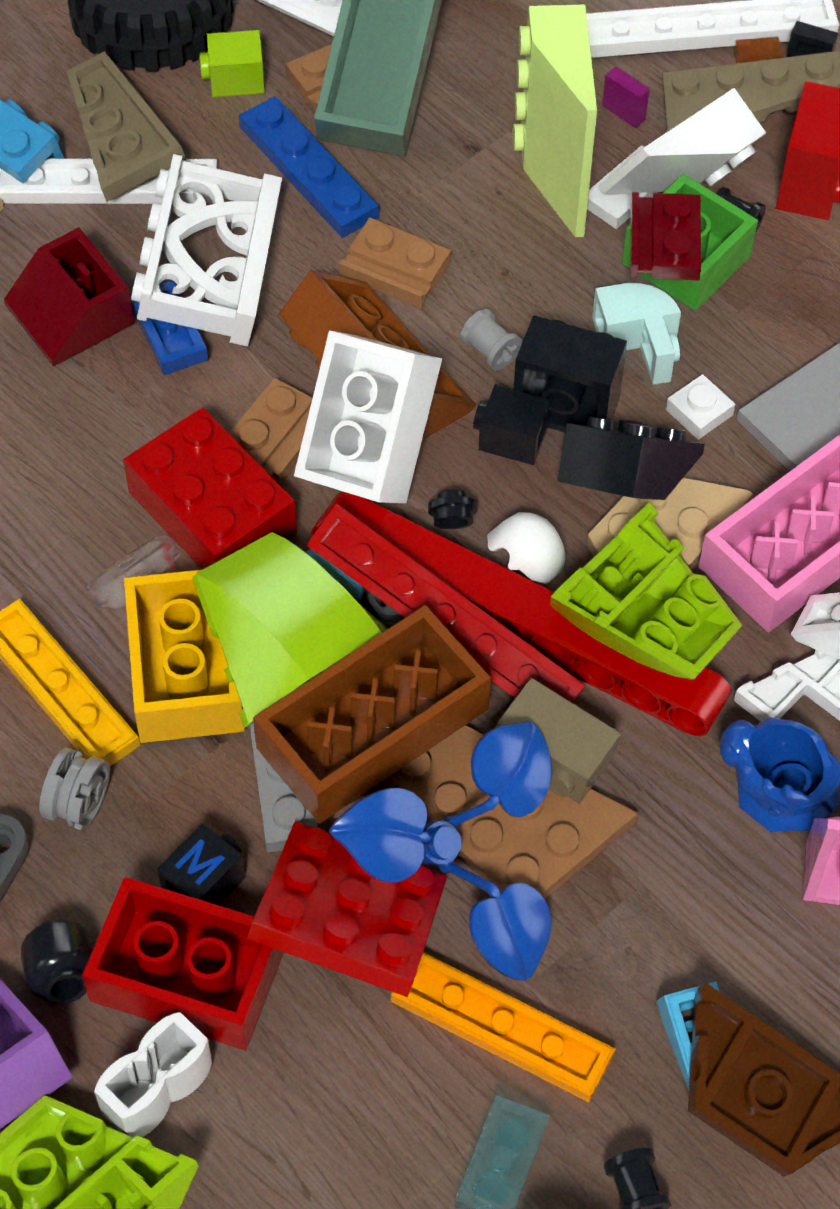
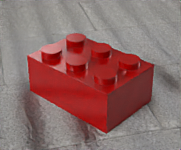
M203 407L123 459L129 493L202 570L271 532L287 540L297 534L295 500Z
M124 876L82 977L90 1002L153 1022H159L169 1015L180 1012L208 1039L246 1051L284 952L247 939L254 916Z

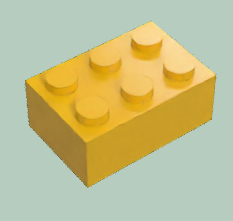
M201 570L124 578L134 713L140 743L245 732L239 714L242 711V704L234 682L229 683L224 670L228 664L219 638L213 637L192 579Z

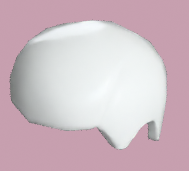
M518 512L487 534L489 550L496 552L499 549H506L510 555L508 568L510 570L522 571L532 581L546 584L556 578L564 569L566 561L564 544L553 525L538 514Z

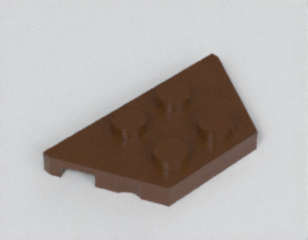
M707 983L700 986L695 993L688 1112L783 1177L794 1173L824 1151L840 1143V1074Z

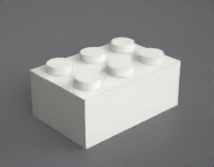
M329 331L294 476L376 502L406 503L442 358L358 335Z

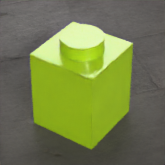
M260 30L207 34L208 52L199 53L201 77L202 80L211 79L212 97L265 94Z

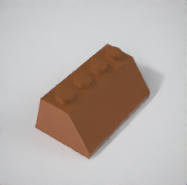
M310 270L278 313L291 328L289 330L290 336L297 343L308 348L317 358L316 366L319 369L329 331L358 335L431 355L367 282ZM440 366L422 440L467 415L476 406L442 366Z

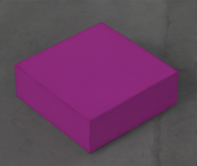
M615 66L605 75L602 106L634 128H637L646 120L649 88Z

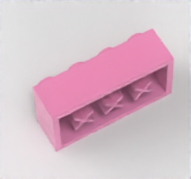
M840 435L705 534L698 567L768 633L806 605L811 595H819L840 578Z

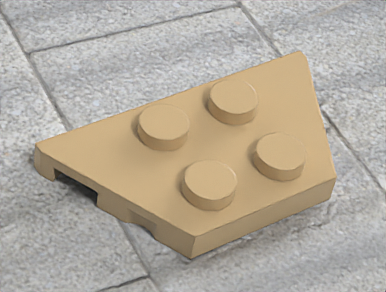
M683 478L665 500L623 496L589 532L587 547L593 557H595L618 535L627 522L650 502L659 513L654 519L655 523L669 541L675 538L680 541L685 548L680 553V556L692 571L700 561L705 534L751 501L753 493L746 489Z

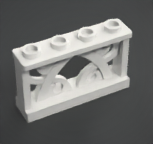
M173 154L170 171L160 169L155 196L163 198L162 204L153 202L147 230L154 231L155 237L154 239L145 237L139 265L147 266L146 274L137 272L131 300L140 302L137 320L146 321L147 318L231 336L230 343L248 347L256 317L282 178L264 173L262 180L182 161V156ZM184 189L194 191L193 198L195 202L185 203L181 200L179 193ZM198 193L209 195L213 204L206 206L205 199ZM224 199H228V200H232V201H230V202H224ZM172 210L180 218H178L168 226L170 212ZM227 222H231V230L235 227H241L247 233L243 235L233 234L229 230ZM216 225V230L221 240L232 250L247 256L246 258H223L213 263L205 272L190 257L181 241L201 229ZM163 249L170 263L159 266ZM222 272H230L236 276L237 280L234 282L227 281L223 275L219 282L215 278ZM165 279H170L177 283V286L172 290V294L182 293L189 286L195 292L191 296L183 298L162 293L159 284ZM205 297L214 304L205 303L201 301Z

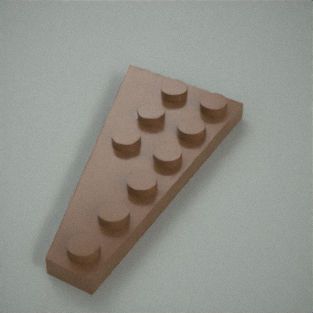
M465 725L384 781L390 788H402L415 793L426 806L427 821H444L447 816H455L485 802L490 795L480 791L473 781L471 756L474 747L484 734ZM590 789L580 804L568 796H558L548 790L540 806L526 816L512 817L498 803L494 809L459 824L456 829L461 836L462 844L457 856L475 874L496 884L500 892L509 884L525 883L539 891L543 898L546 899L637 823L639 813Z

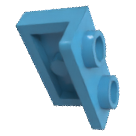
M0 99V168L23 184L46 159H64L58 145L60 138L45 122L40 121L37 124L29 119L23 109L12 100L4 102Z

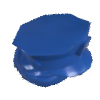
M772 717L764 719L756 726H753L750 722L738 720L732 722L726 728L720 740V754L728 766L735 767L738 780L739 808L770 832L810 831L814 818L826 819L832 812H835L840 798L837 792V787L840 784V765L837 759L827 751L821 736L813 729L800 722Z

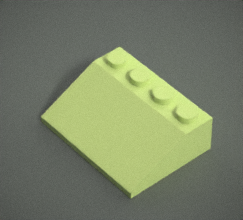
M585 4L529 6L527 26H519V54L525 55V60H517V87L523 88V92H515V119L521 120V124H513L514 151H522L523 170L574 237H584L597 118Z

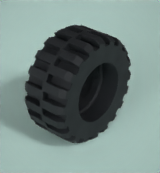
M68 0L72 28L75 35L81 39V44L93 54H100L105 51L114 63H120L122 69L135 71L136 68H145L146 72H159L158 68L168 66L173 70L183 67L184 62L189 59L192 62L200 59L199 53L206 52L205 49L208 48L207 34L227 32L232 22L231 14L234 12L233 0Z

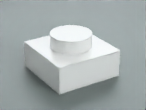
M703 374L667 398L666 411L698 440L732 417L735 409V403Z

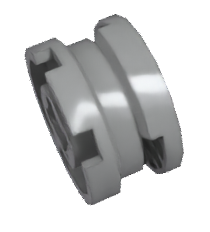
M67 747L62 749L53 760L43 784L39 805L41 817L51 821L59 817L67 820L69 827L86 831L96 819L106 795L110 777L109 762L94 756L88 760L83 759L81 752Z

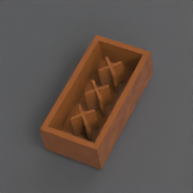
M424 605L254 716L256 748L320 824L489 709L491 677L431 610Z

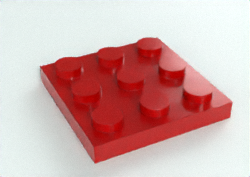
M294 821L252 921L247 939L408 997L447 876L431 871L421 865L412 876L404 881L397 883L379 881L361 869L350 853L331 834L320 828L310 827Z

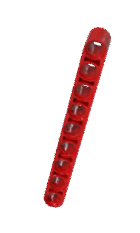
M344 491L339 492L311 530V535L313 536L335 504H338L573 677L692 736L701 737L708 733L731 694L729 683L720 674L707 667L692 680L657 671L626 657L580 630L550 606V598L554 593L553 591L363 497Z

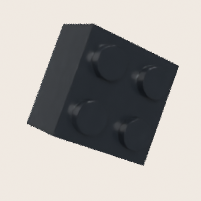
M533 315L515 360L513 390L550 399L548 428L565 433L567 423L587 425L588 416L612 419L620 399L627 340L613 337L608 333L594 332L571 326L560 320H549Z

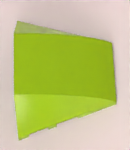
M649 502L627 522L613 540L583 568L580 567L552 594L550 606L580 630L626 657L657 671L675 677L694 680L743 625L707 577L694 574L680 556V553L685 548L677 538L671 541L667 539L654 521L659 513Z
M273 532L197 572L192 577L213 637L219 638L228 664L224 670L229 683L234 682L243 707L239 714L244 729L254 723V716L389 629L358 603L312 557L287 539Z
M43 1095L0 1133V1209H179L199 1165L192 1158L180 1154L179 1157L152 1146L148 1139L138 1135L134 1138L107 1127L104 1121Z

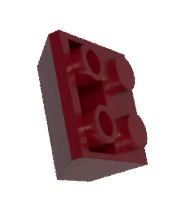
M80 227L39 247L4 298L5 306L52 366L134 324L129 287Z

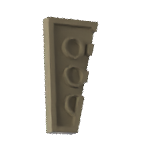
M105 51L66 71L106 202L155 177L160 173V169L168 170L171 166L173 154L182 156V161L186 160L182 146Z
M840 51L664 72L663 83L667 132L733 88L736 89L759 123L766 121V116L781 109H785L789 113L798 111L805 81L840 88Z

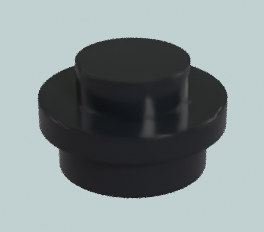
M461 490L440 492L437 495V499L432 500L428 504V514L433 517L434 526L440 529L466 528L473 524V515L478 511L477 501L467 497V493Z

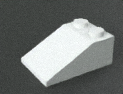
M733 88L642 148L599 186V189L603 194L664 192L683 173L700 184L706 181L709 187H712L732 172L728 163L734 169L756 153L752 144L765 135L766 132L736 89Z

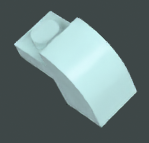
M624 283L595 288L592 319L596 332L608 333L613 337L627 340L626 350L640 348L652 385L671 382L674 362L680 360V347L677 335L681 311L676 302L664 291L642 283Z

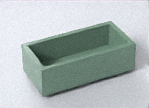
M442 0L342 1L314 116L318 140L406 156Z

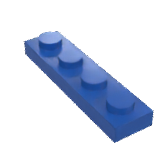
M276 96L239 115V127L341 238L362 228L369 218L375 220L379 218V205Z

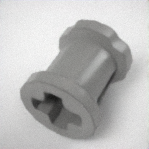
M489 309L479 310L466 321L460 333V340L466 346L477 348L487 358V365L494 371L502 370L511 364L517 357L523 342L516 333H508L496 322L495 314Z

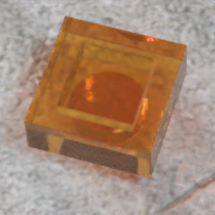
M778 36L735 40L734 56L736 64L784 58Z

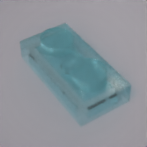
M496 1095L455 1198V1207L458 1209H516L548 1126L550 1115Z

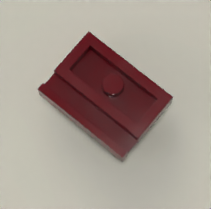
M632 192L630 204V278H637L638 273L651 274V279L699 281L701 273L700 195L653 193V198L639 197V192Z

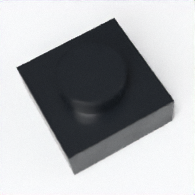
M796 21L791 32L787 57L834 52L839 33Z

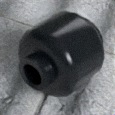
M49 920L37 926L25 937L21 944V961L27 985L35 996L56 1004H66L74 1002L86 994L87 991L82 974L94 946L91 936L84 926L69 920Z

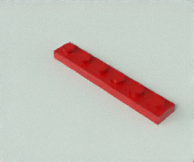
M335 504L306 544L406 618L426 605L491 677V681L515 699L531 678L573 704L586 687L578 679L338 504Z

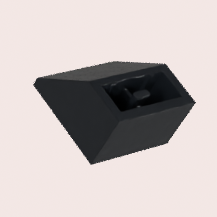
M588 416L587 425L567 423L557 482L631 498L665 500L703 455L705 444L685 440L687 433L685 430L657 426L656 431L655 427H650L647 423L619 419L617 428L618 420Z

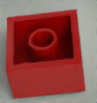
M805 81L787 150L776 209L829 220L833 202L840 204V88Z

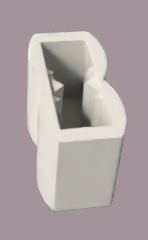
M180 1012L169 1015L157 1022L146 1033L137 1052L127 1054L115 1061L100 1077L94 1092L101 1115L117 1131L133 1138L136 1135L143 1137L150 1133L163 1120L171 1102L178 1101L194 1092L207 1077L212 1066L208 1038Z

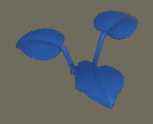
M530 721L518 724L498 726L483 735L474 747L471 756V774L477 788L483 793L490 795L485 802L455 816H447L444 821H427L426 806L415 793L402 788H388L372 793L353 804L331 826L329 833L350 853L361 869L379 881L397 883L412 876L421 865H439L441 872L452 873L485 890L490 898L475 903L469 914V928L474 945L482 957L495 970L508 978L526 981L534 974L546 949L551 932V914L543 896L539 891L525 883L509 884L500 892L497 885L455 864L453 861L458 855L462 844L461 836L456 829L459 824L494 809L498 803L510 816L523 817L533 812L544 800L551 782L550 753L538 727Z

